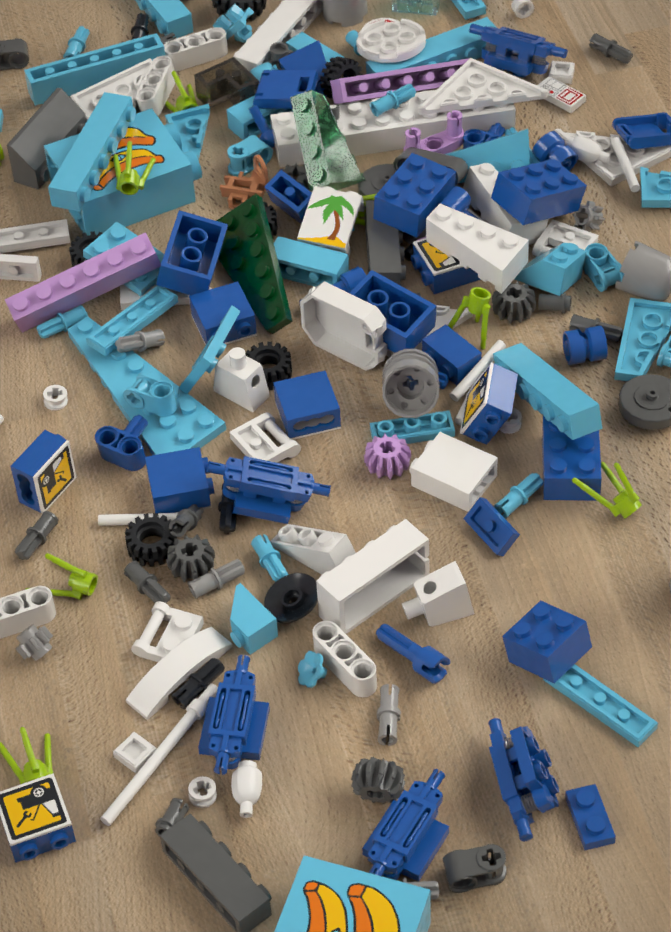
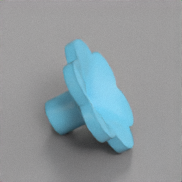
M308 651L305 658L299 662L298 672L300 674L298 682L301 685L313 688L318 679L326 677L327 668L322 666L323 656L321 654Z

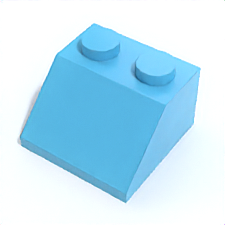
M562 243L535 257L525 265L514 279L560 296L581 279L587 251L580 249L573 243Z

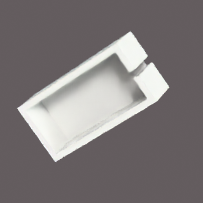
M405 519L399 524L391 526L386 533L376 540L368 542L363 549L354 555L346 557L341 564L331 571L323 573L316 580L319 617L323 621L334 622L347 634L414 587L415 581L429 574V558H427L429 556V539Z

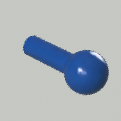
M257 104L250 107L248 110L261 132L260 139L271 148L275 147L273 131L267 125Z

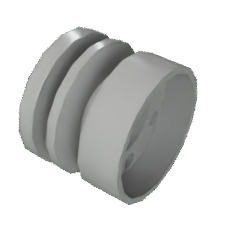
M403 349L394 353L386 361L382 375V392L386 406L394 414L404 418H418L430 412L435 407L439 398V375L434 359L426 352L418 349ZM407 376H412L414 380L409 381Z

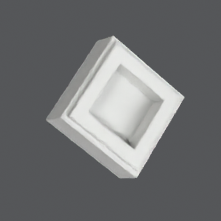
M552 61L549 76L564 84H572L575 63Z
M133 732L113 751L115 759L137 774L155 752L156 747Z

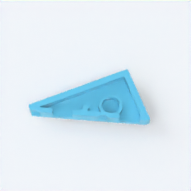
M209 104L165 115L166 124L172 122L179 132L182 152L185 153L192 150L197 156L198 161L210 116Z
M234 306L229 308L221 320L215 335L211 336L191 367L192 371L179 386L181 391L188 394L205 371L211 373L218 362L215 357L219 358L227 345L223 342L238 317L240 310Z

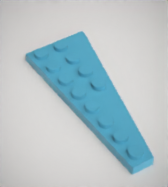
M86 316L67 329L70 339L79 352L88 360L93 372H96L100 377L101 383L104 387H107L112 395V399L126 419L130 422L134 416L141 415L148 421V425L139 437L147 444L152 455L196 447L202 448L226 430V422L191 395L181 391L178 385L134 351L121 353L116 348L107 356H104L88 346L86 338L101 327L90 317ZM139 373H147L152 377L168 381L173 385L177 410L170 416L161 417L141 408L131 406L124 399L123 392L133 386Z

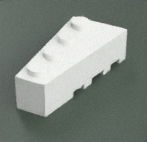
M489 163L470 166L463 189L470 195V204L473 208L480 210L482 213L480 218L486 223L528 239L529 244L536 243L545 231L549 219L522 225L491 199L498 176V171Z
M439 204L426 218V241L448 257L454 256L465 269L471 268L477 272L478 278L485 283L489 281L494 284L495 290L501 294L528 263V239L442 204Z

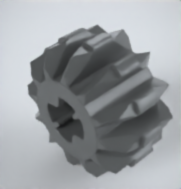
M517 281L515 284L510 283L502 294L497 290L493 292V311L495 315L499 316L500 320L508 319L509 323L517 320L521 323L523 318L530 319L531 314L536 308L535 293L533 289H529L528 284L520 285Z
M185 534L184 540L175 539L174 545L168 546L167 567L171 570L174 578L181 577L184 583L189 578L194 580L199 576L207 574L211 568H214L215 551L210 546L208 539L201 540L198 534L193 538H189Z
M371 757L370 760L366 758L361 759L352 772L353 793L361 796L363 800H371L372 803H392L404 791L405 774L403 773V768L396 766L394 761L388 762L384 758L376 759Z

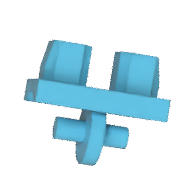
M234 4L226 12L225 16L222 14L215 21L213 27L224 29L227 40L235 35L234 39L236 41L245 43L252 36V27L246 25V19L254 11L251 8L243 11Z

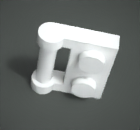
M552 220L535 243L532 254L539 256L552 249L547 247V245L556 247L562 243H573L580 249L585 250L588 245L598 243V235Z
M269 412L263 413L230 431V439L247 457L278 463L287 457L293 458L297 456L301 451V446L295 440H291L275 423V418ZM262 429L268 430L281 446L277 447Z
M158 601L152 608V616L140 639L134 642L131 650L139 657L159 662L180 643L200 632L204 624L203 616L174 609L166 603ZM162 620L169 621L157 646H150Z

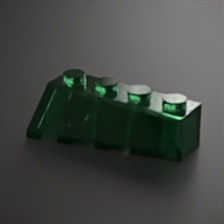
M312 89L290 97L310 191L313 192L314 186L321 188L328 186L338 191L366 181L363 173L358 169L354 155L351 154L346 144L347 140L337 125V120L326 97Z

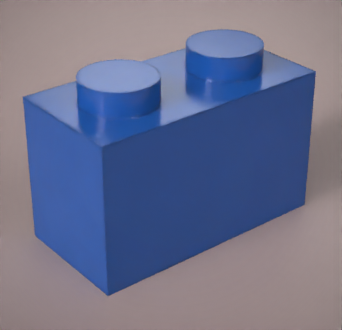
M280 170L264 188L275 205L302 225L312 192Z
M446 324L422 339V351L434 359L438 371L447 374L449 380L456 386L481 360L482 352Z

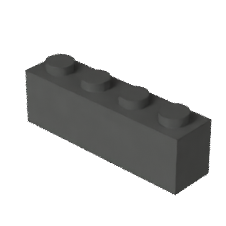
M366 201L364 220L368 273L373 270L401 286V280L406 279V265H401V262H404V246H399L403 242V231L373 219L374 201Z
M190 813L160 834L162 849L166 856L235 932H250L272 915L270 905L272 897L269 891L262 884L257 885L251 879L252 876L243 863L237 864L232 859L228 847L222 841L218 843L212 837V832L204 821L198 822Z

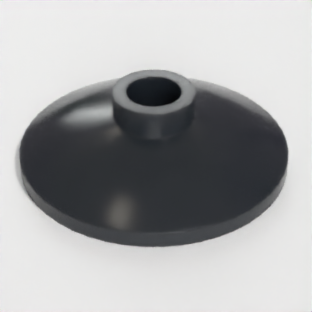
M293 573L280 578L268 590L264 600V607L279 623H291L302 619L314 609L318 602L315 579L304 573Z

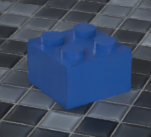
M541 600L502 636L510 663L551 683L558 681L592 648L586 620Z

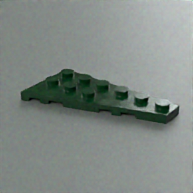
M255 194L216 220L228 224L219 261L233 282H239L252 310L265 329L274 334L293 322L263 199Z

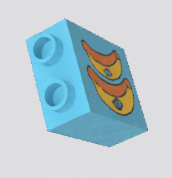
M152 108L136 114L135 120L129 124L125 137L121 138L116 153H113L109 159L107 169H104L101 173L99 183L93 187L88 202L84 203L80 211L70 209L68 211L82 233H86L87 236L91 235V231H95V235H98L99 232L104 233L116 222L127 227L196 202L193 181L202 178L200 163L192 150L185 153L182 152L181 138L176 126L172 122L163 125ZM79 134L44 145L50 181L53 180ZM128 141L132 142L131 168L138 172L140 178L151 158L156 159L145 181L144 189L138 190L134 195H125L116 189L117 178L113 155H118L122 173L126 167Z
M304 855L274 932H428L431 923L430 889Z

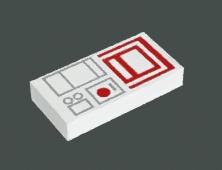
M550 76L537 85L548 90L546 101L569 113H572L586 102L585 94Z

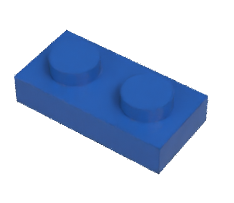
M479 497L463 518L494 553L499 556H504L520 535L485 498Z
M596 784L565 791V799L584 850L614 844L616 836Z

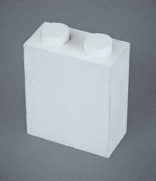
M439 432L433 441L430 440L427 443L422 455L419 458H415L411 463L409 469L411 473V486L469 512L479 497L483 495L497 477L498 457Z

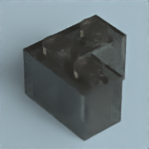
M235 57L194 74L196 97L204 105L209 104L210 108L227 100L236 105L254 96L259 84V80Z

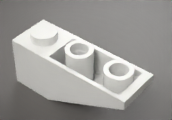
M291 524L282 527L278 534L270 541L273 547L321 575L331 571L341 564L346 557L356 553L347 534Z

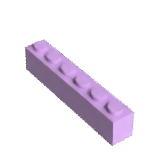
M469 59L331 80L334 104L383 97L388 91H395L407 84H412L416 91L439 88Z
M145 232L5 299V302L15 323L23 333L56 317L59 312H67L159 268L161 263Z

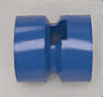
M556 131L548 132L542 136L532 149L533 155L540 162L555 159L568 171L574 167L578 160V155L570 146L565 145V141Z
M602 326L585 328L584 332H581L580 329L563 332V349L568 365L584 363L586 358L590 361L607 359V340Z

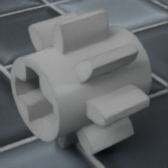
M587 201L586 205L581 204L579 211L572 214L576 222L574 226L591 232V228L600 230L599 226L605 220L601 212L603 207L595 206V202Z
M32 624L16 637L20 644L15 649L23 659L31 656L36 661L52 648L49 639L53 635L45 625L37 629Z

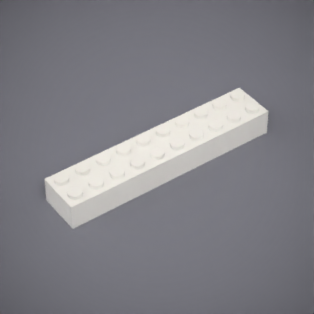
M431 90L415 93L413 98L399 104V108H392L378 117L372 113L370 102H374L379 98L339 104L340 118L334 122L332 135L327 134L328 120L325 119V107L270 115L274 135L275 151L279 167L282 168L286 167V165L295 166L296 163L301 165L404 149L406 143L405 131L407 129L410 130L412 127L420 129V140L445 131L447 129L448 112L418 114V107L436 91ZM514 103L457 110L462 113V129L464 133L470 129L488 132L491 126L496 123H501L505 130L511 127L515 128L516 109ZM328 105L329 108L337 107V105Z

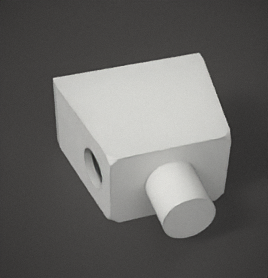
M236 347L231 349L217 362L213 387L216 393L251 412H254L270 397L262 365L247 357L243 348Z
M456 561L415 581L413 585L417 597L402 603L408 620L424 614L428 625L432 627L474 614L466 582Z

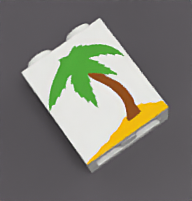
M314 186L297 240L346 253L349 258L351 254L349 239L358 211L364 212L365 210L362 195L353 191H337L328 186L323 188Z

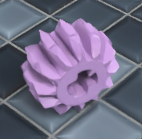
M384 433L382 438L374 436L372 442L367 443L364 462L368 466L370 474L377 473L379 479L385 475L391 480L394 474L401 477L403 470H408L410 465L411 450L407 446L405 439H398L396 434L388 437Z

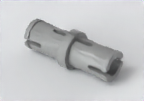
M385 684L380 688V708L377 710V720L379 721L378 742L385 745L386 735H389L388 746H391L398 741L397 722L400 721L401 711L398 708L400 689L392 684V692L389 695V684Z

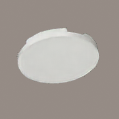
M385 19L365 26L358 33L356 41L357 51L362 57L373 62L394 63L404 61L416 56L424 49L426 45L425 30L418 23L407 19H401V22L386 23Z

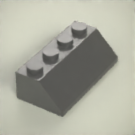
M57 88L7 144L13 179L16 183L39 190L50 179L44 145L79 134L87 122L86 114L62 88Z

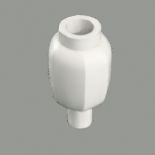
M571 136L566 144L578 155V160L593 163L599 160L608 163L611 154L602 151L599 143L584 136Z
M243 760L238 763V768L232 773L231 787L232 795L240 805V816L250 818L253 815V805L257 803L261 795L262 772L257 768L256 762Z

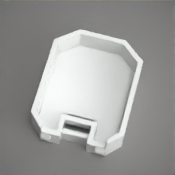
M325 281L316 287H312L309 293L300 301L302 328L315 346L365 371L374 368L378 363L385 360L387 344L383 342V333L386 330V318L376 306Z

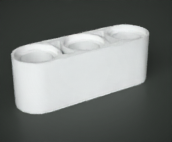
M214 27L168 41L164 44L165 56L171 58L174 71L176 72L222 58L228 53L226 31L222 28Z
M159 56L151 62L135 96L140 112L151 108L157 116L162 112L175 85L172 76L174 67L170 57Z
M36 586L0 598V639L22 632L32 624L37 627L51 622L56 615L51 590L45 586Z
M328 620L318 622L312 630L314 652L323 656V663L354 695L362 698L373 695L377 689L376 665L334 622Z

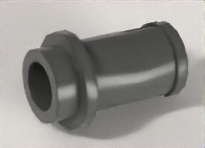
M566 293L560 296L539 295V310L562 311V313L571 311L572 297Z
M173 798L163 817L156 821L155 832L158 836L183 819L189 811L187 803L183 805L182 809L179 808L183 802L182 799Z

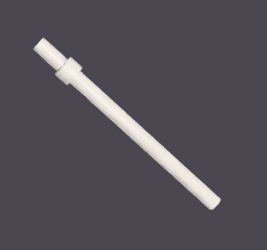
M210 683L198 699L194 698L186 708V714L101 816L100 820L105 825L110 826L196 719L200 720L204 716L209 697H215L218 687L215 684Z

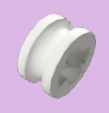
M531 0L512 1L511 8L518 18H527L533 13L534 5Z
M51 385L43 392L44 405L47 409L60 410L67 405V390L63 386Z
M513 408L511 416L499 430L507 434L519 431L522 419L521 412Z
M202 776L190 782L188 791L192 805L198 808H206L216 801V784L212 779ZM205 788L207 794L201 796L200 792L198 793V789Z

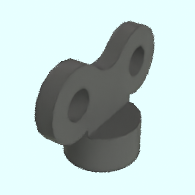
M273 43L270 46L271 60L267 62L271 63L272 66L276 64L279 69V59L293 53V51L288 50V45L285 43Z

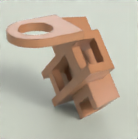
M260 155L253 157L254 170L251 177H244V172L241 171L238 177L224 175L225 185L220 184V191L222 197H228L229 208L234 209L240 205V203H235L236 200H241L243 203L255 194L263 198L266 191L264 186L269 181L266 164Z

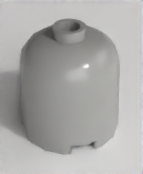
M323 0V16L330 24H333L334 21L342 23V27L354 26L361 23L363 16L368 13L367 0Z
M635 241V250L630 248L622 264L620 272L624 273L622 282L619 280L616 282V288L645 300L663 302L671 294V256Z

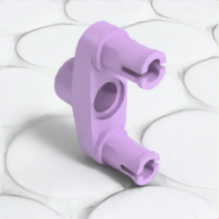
M453 110L452 114L448 112L447 129L420 140V129L415 127L410 128V130L407 129L405 131L406 143L403 151L409 147H414L441 154L453 152L463 144L462 113L457 110Z

